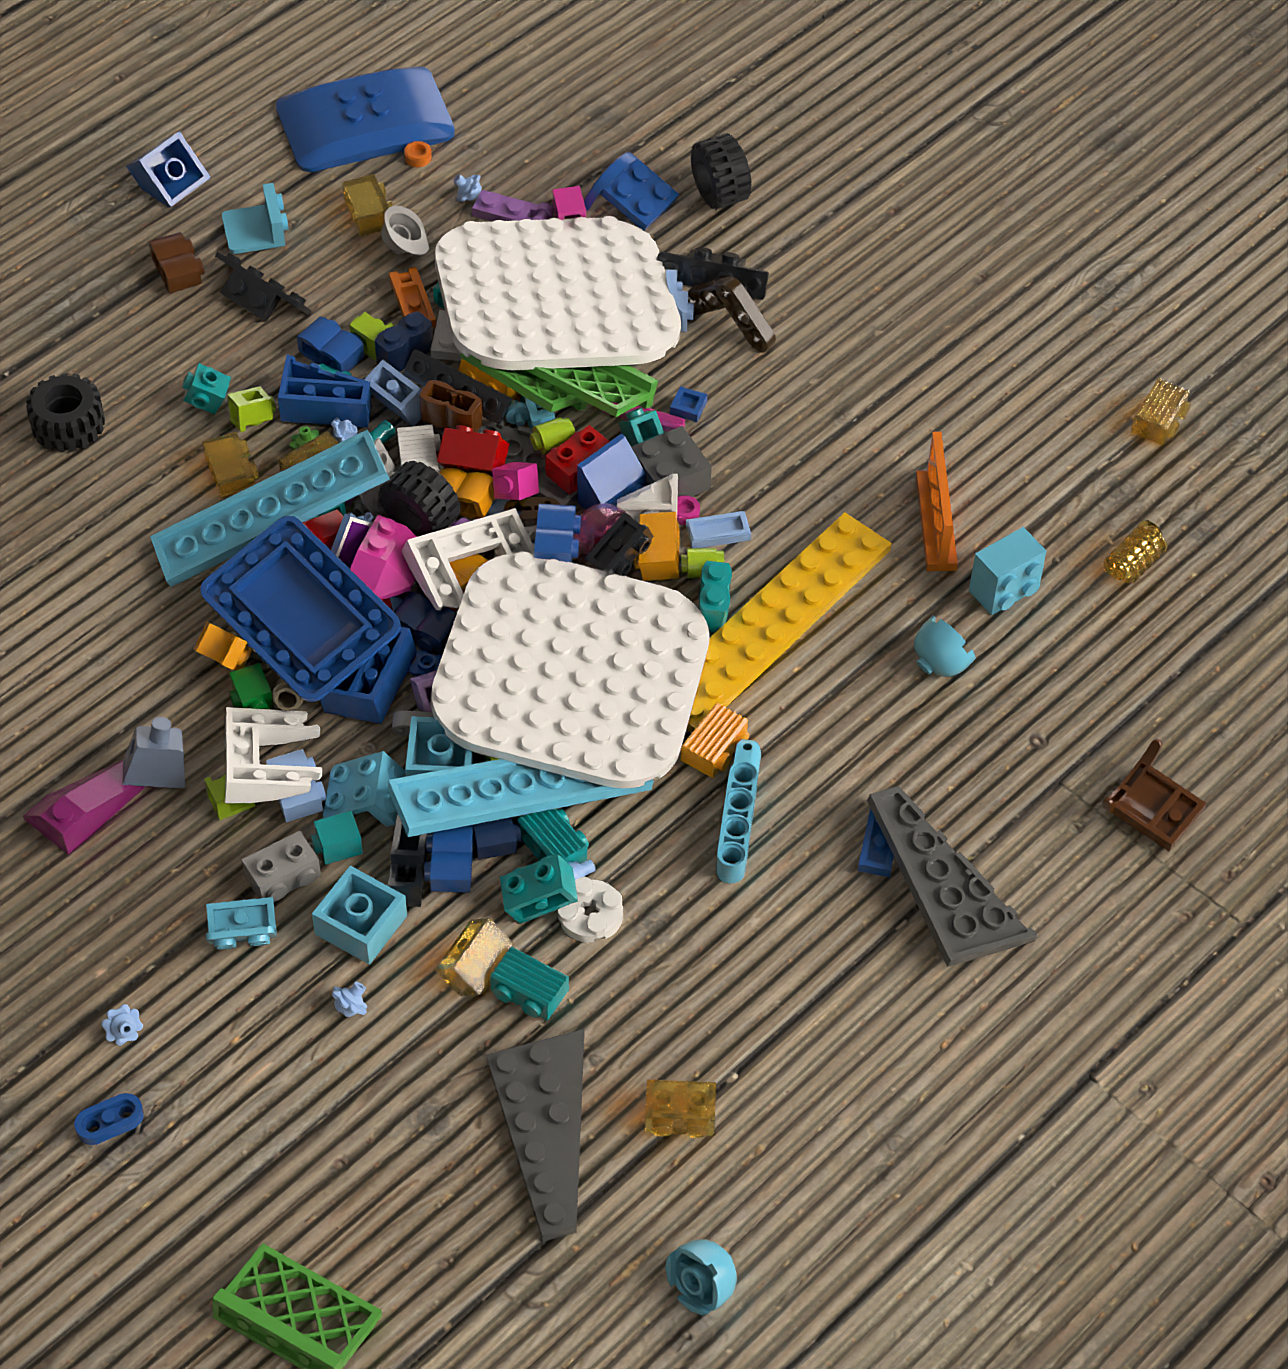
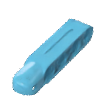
M741 739L738 742L734 764L729 770L716 864L718 878L729 884L741 881L746 871L761 761L760 746L753 740ZM728 861H733V862H736V863H735V864H729V863H727V862H728Z

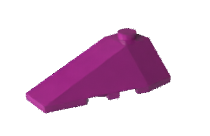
M123 760L46 795L25 813L23 818L69 855L147 786L123 785Z

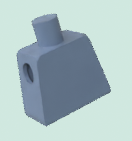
M164 717L154 718L151 726L136 727L123 759V785L185 788L182 730L171 728L170 720Z

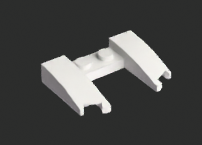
M514 508L408 539L401 552L421 589L435 609L441 610L442 606L459 609L464 595L449 562L492 549L497 557L519 552L534 553V546Z
M226 707L225 803L273 801L308 793L311 790V781L319 780L322 777V767L259 764V746L286 744L320 737V727L317 724L304 726L303 722L307 720L308 716L306 711Z

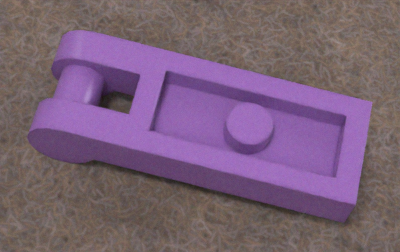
M486 190L480 192L472 207V216L489 221L549 220L554 213V208L548 203L543 202L538 205Z

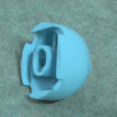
M934 615L923 624L914 640V649L919 657L916 663L928 675L932 672L942 677L958 675L976 657L973 650L967 653L962 647L966 643L962 636L944 620L940 619L936 623Z
M705 1239L693 1240L682 1244L667 1257L665 1268L670 1287L676 1284L678 1290L683 1294L677 1297L678 1300L691 1312L700 1315L708 1314L720 1308L732 1296L737 1282L735 1265L730 1254L716 1242Z

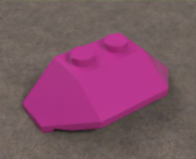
M377 515L357 550L350 570L380 599L391 598L411 590L416 578L401 550L408 539L417 536L407 526Z

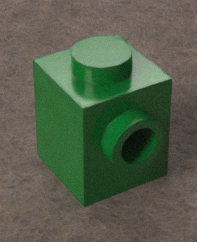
M260 663L230 672L232 691H229V696L234 708L274 710L272 691Z

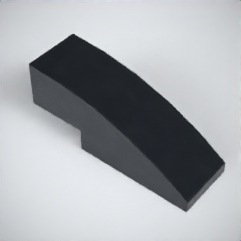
M397 812L388 886L405 895L406 906L421 907L424 889L425 861H427V834L408 837Z

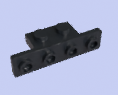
M697 247L695 250L692 249L687 256L662 251L658 254L657 261L663 262L662 266H664L665 271L677 270V282H683L682 285L693 287L725 277H734L742 283L751 298L764 299L766 296L769 272L745 267L746 259L739 258V255L736 253L724 252L723 255L712 253L711 249Z
M217 251L215 257L234 269L219 293L265 322L269 319L280 299L310 315L312 310L304 305L307 300L293 291L290 295H287L283 292L285 287L272 278L269 282H266L262 279L264 274L251 265L248 269H245L241 266L243 261L230 252L227 256H224Z
M416 349L413 350L403 371L405 377L424 387L429 380H436L450 385L454 390H463L475 394L482 400V416L497 424L502 422L512 401L511 397Z

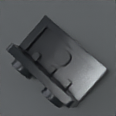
M623 512L585 559L594 568L605 571L608 575L617 574L625 576L631 569L634 559L639 554L646 552L650 547L651 539L654 536L649 527L645 524H639Z

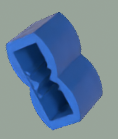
M319 316L297 336L298 350L301 354L315 363L324 364L340 372H349L364 358V344L361 338L354 333L341 330L337 322Z
M539 504L534 558L556 559L571 563L572 558H578L579 540L574 539V534H580L581 515H576V506Z
M473 825L427 834L426 852L432 853L431 861H425L424 881H430L431 891L471 892L474 848Z

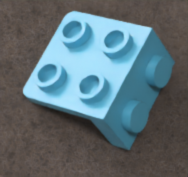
M274 183L263 184L265 205L228 210L222 213L230 253L239 254L286 246L284 230H289L286 213H280L281 210H284L281 193L276 194Z
M384 751L334 765L330 772L323 817L327 818L351 810L353 815L368 811L384 826L395 825L397 810L387 789L388 780L405 777V770Z
M273 897L206 904L209 933H205L206 941L210 945L214 944L217 950L237 948L236 942L248 941L250 946L270 944V938H277Z

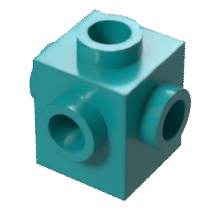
M199 363L194 372H188L184 378L182 388L186 390L182 401L215 415L226 397L231 377Z

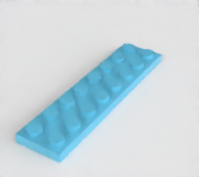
M365 430L150 536L165 579L172 587L233 557L278 519L284 516H294L301 522H304L390 480L372 436L368 430Z
M498 759L388 780L387 789L408 837L649 791L652 790L654 781L651 779L646 781L644 786L635 788H612Z

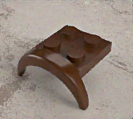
M1156 738L1151 742L1140 760L1118 788L1109 797H1104L1102 806L1105 810L1114 814L1170 852L1203 812L1207 803L1152 767L1162 747L1161 740Z

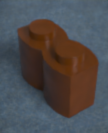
M179 232L149 241L151 258L169 294L202 284L203 264L200 258L195 259L194 247L190 239H185L184 235Z
M429 380L419 394L421 419L429 425L432 424L434 427L456 429L457 425L472 428L473 432H477L483 424L482 400L471 392L454 390L453 387L444 382Z

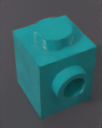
M638 408L627 412V418L618 422L622 434L626 437L631 447L664 433L656 410L643 411V408Z
M352 810L314 821L315 834L310 836L315 854H322L325 865L363 854L361 836Z

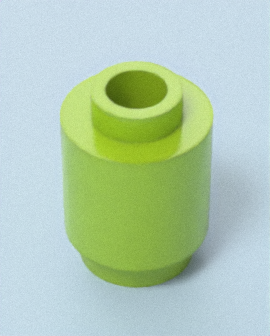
M558 417L533 426L530 441L534 450H539L542 454H546L552 448L558 447L570 439L575 433V429L568 417L564 419Z
M687 548V554L681 555V573H687L688 579L701 578L702 568L706 561L725 563L724 550L716 551V548Z

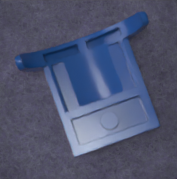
M626 152L618 157L601 174L584 199L586 211H588L601 194L641 230L645 231L677 200L679 193L631 152Z

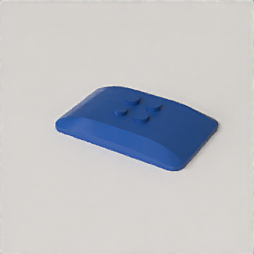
M421 66L390 69L343 78L285 95L276 102V110L297 166L305 172H315L403 152L409 143L415 141H422L428 145L446 142L452 139L455 134L453 122L432 73L429 69Z
M284 516L274 522L208 576L200 588L201 595L211 608L241 639L247 641V645L300 698L308 702L319 701L393 640L401 629L398 616L294 516Z

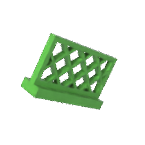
M462 353L460 355V358L550 413L569 406H573L580 411L586 409L588 405L584 400L525 370L491 368L482 365L481 360L472 355L469 357Z
M629 365L572 367L566 369L535 367L534 369L525 370L615 417L636 406L644 409L651 407L658 383L657 379Z
M263 1243L225 1290L220 1288L212 1298L214 1319L301 1369H343L382 1317V1310ZM266 1258L277 1264L278 1272L258 1275L257 1266ZM300 1277L307 1281L308 1289L288 1292L286 1279ZM281 1281L283 1293L263 1296L260 1284ZM255 1285L258 1298L243 1300L236 1296L235 1293L241 1287ZM330 1294L337 1298L338 1306L318 1309L315 1296ZM310 1297L313 1310L293 1314L290 1301ZM285 1302L288 1315L273 1317L266 1313L265 1305ZM360 1311L369 1316L364 1324L348 1326L346 1313ZM334 1315L341 1316L342 1328L323 1331L320 1318ZM315 1319L318 1332L303 1334L296 1330L295 1323ZM346 1337L347 1346L340 1355L327 1348L325 1340Z

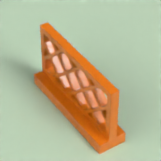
M932 432L927 470L916 471L926 571H957L958 560L942 432Z

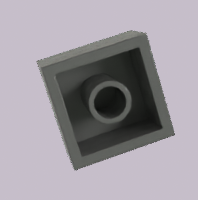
M683 426L631 447L646 473V486L671 474H678V497L684 495L692 497L711 489L712 466Z

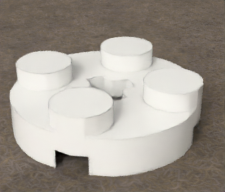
M587 877L576 879L578 901L557 909L562 929L569 937L585 943L595 942V939L604 936L605 939L611 937L620 928L623 920L622 895L611 885L603 881L591 880ZM594 906L599 912L597 914L592 912L587 916L585 915L584 908Z

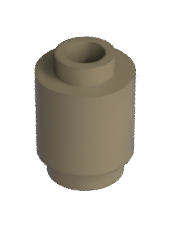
M278 677L273 690V700L276 705L284 711H292L299 708L304 700Z

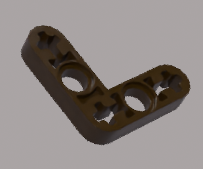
M725 277L695 285L688 290V303H694L693 314L700 315L726 308L752 348L759 352H766L775 343L776 336L742 283L736 278Z

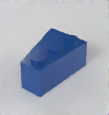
M287 354L278 394L280 419L285 422L332 425L331 422L335 418H339L341 421H351L356 427H368L372 409L370 382L336 371L335 374L320 369L318 364L311 363L307 365L296 361L294 356Z
M401 627L400 632L393 640L325 697L320 699L324 712L382 724L417 653L410 628Z

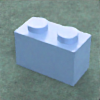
M382 360L364 380L370 382L371 392L376 399L411 426H415L421 420L419 394L422 389Z

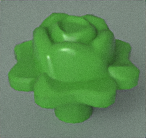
M304 426L299 429V434L292 436V442L289 445L291 449L296 451L297 455L312 457L319 450L323 449V443L326 439L319 434L318 430L311 431L309 427Z

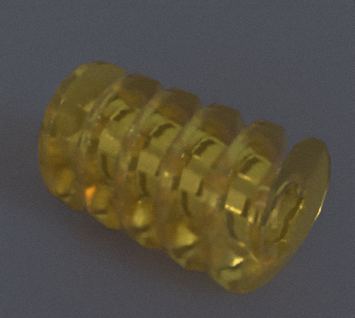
M1149 520L1140 522L1124 541L1104 559L1106 572L1117 580H1123L1128 583L1138 581L1139 576H1142L1146 569L1153 565V561L1158 560L1160 554L1167 550L1166 540L1162 536L1159 527Z

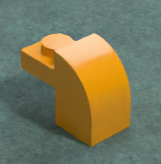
M208 621L193 648L196 652L232 670L244 668L252 652V649L247 645V641Z

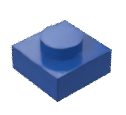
M680 386L670 406V415L698 422L707 403L708 394Z

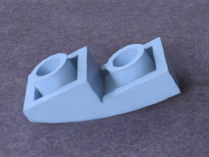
M666 270V282L670 294L674 296L680 315L681 331L687 332V320H693L694 303H688V291H682L683 282H677V270Z

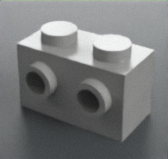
M301 831L242 859L245 878L258 898L273 897L274 901H278L287 893L301 886H308L321 877L319 859Z

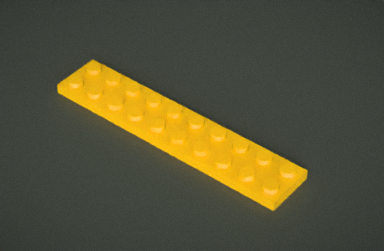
M846 512L835 520L732 616L723 627L709 638L708 651L686 730L692 733L715 703L727 707L882 560L891 551L892 543Z

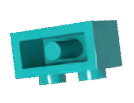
M558 854L546 856L541 861L526 867L516 868L511 873L500 877L504 911L520 924L578 901L573 867Z

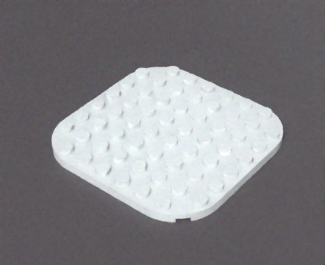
M613 216L603 218L578 217L576 219H564L563 221L558 218H551L549 220L523 219L521 221L496 220L493 222L468 221L464 225L447 232L439 240L435 249V268L452 341L466 357L472 355L481 360V364L487 367L502 370H530L535 367L572 368L648 363L664 357L668 349L676 347L680 338L681 319L674 296L670 294L667 286L666 271L664 266H662L663 262L657 261L659 249L649 233L634 225L619 221Z
M519 552L501 555L481 565L468 581L434 678L431 693L432 713L435 720H438L445 729L444 734L456 744L470 751L612 788L644 786L646 781L657 776L659 779L664 776L678 759L708 651V625L696 605L676 590L617 574L608 575L605 571L571 562L534 558V553Z

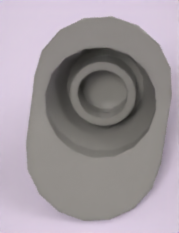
M403 206L389 207L384 213V225L381 233L386 246L397 255H402L406 252L413 255L426 254L429 250V243L419 217Z

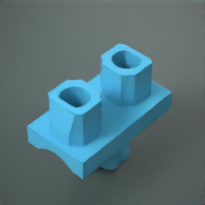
M524 396L520 398L521 403L518 400H512L505 414L507 422L523 427L525 421H527L530 429H533V426L555 419L554 412L550 413L546 409L537 410L541 406Z

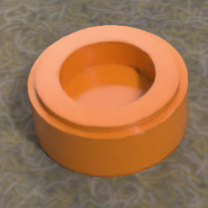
M422 141L409 143L404 149L405 162L412 167L428 165L432 159L431 147Z

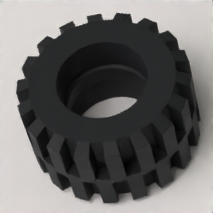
M724 133L697 142L692 146L691 168L694 181L699 193L710 208L718 210L749 198L751 195L749 164L744 151L732 135Z
M63 373L58 377L52 375L48 377L49 380L38 382V387H33L30 390L31 395L27 396L26 409L34 438H37V442L41 446L46 445V449L49 450L56 448L58 452H65V450L77 451V448L82 447L84 449L89 446V442H95L98 439L97 434H102L104 430L103 425H105V416L97 386L94 383L91 384L90 380L86 377L80 379V375L73 374L68 376L67 373Z
M405 462L390 477V480L380 487L378 492L379 502L389 519L407 526L417 537L446 529L460 514V502L457 500L458 496L453 487L435 469L430 466L428 467L422 462Z

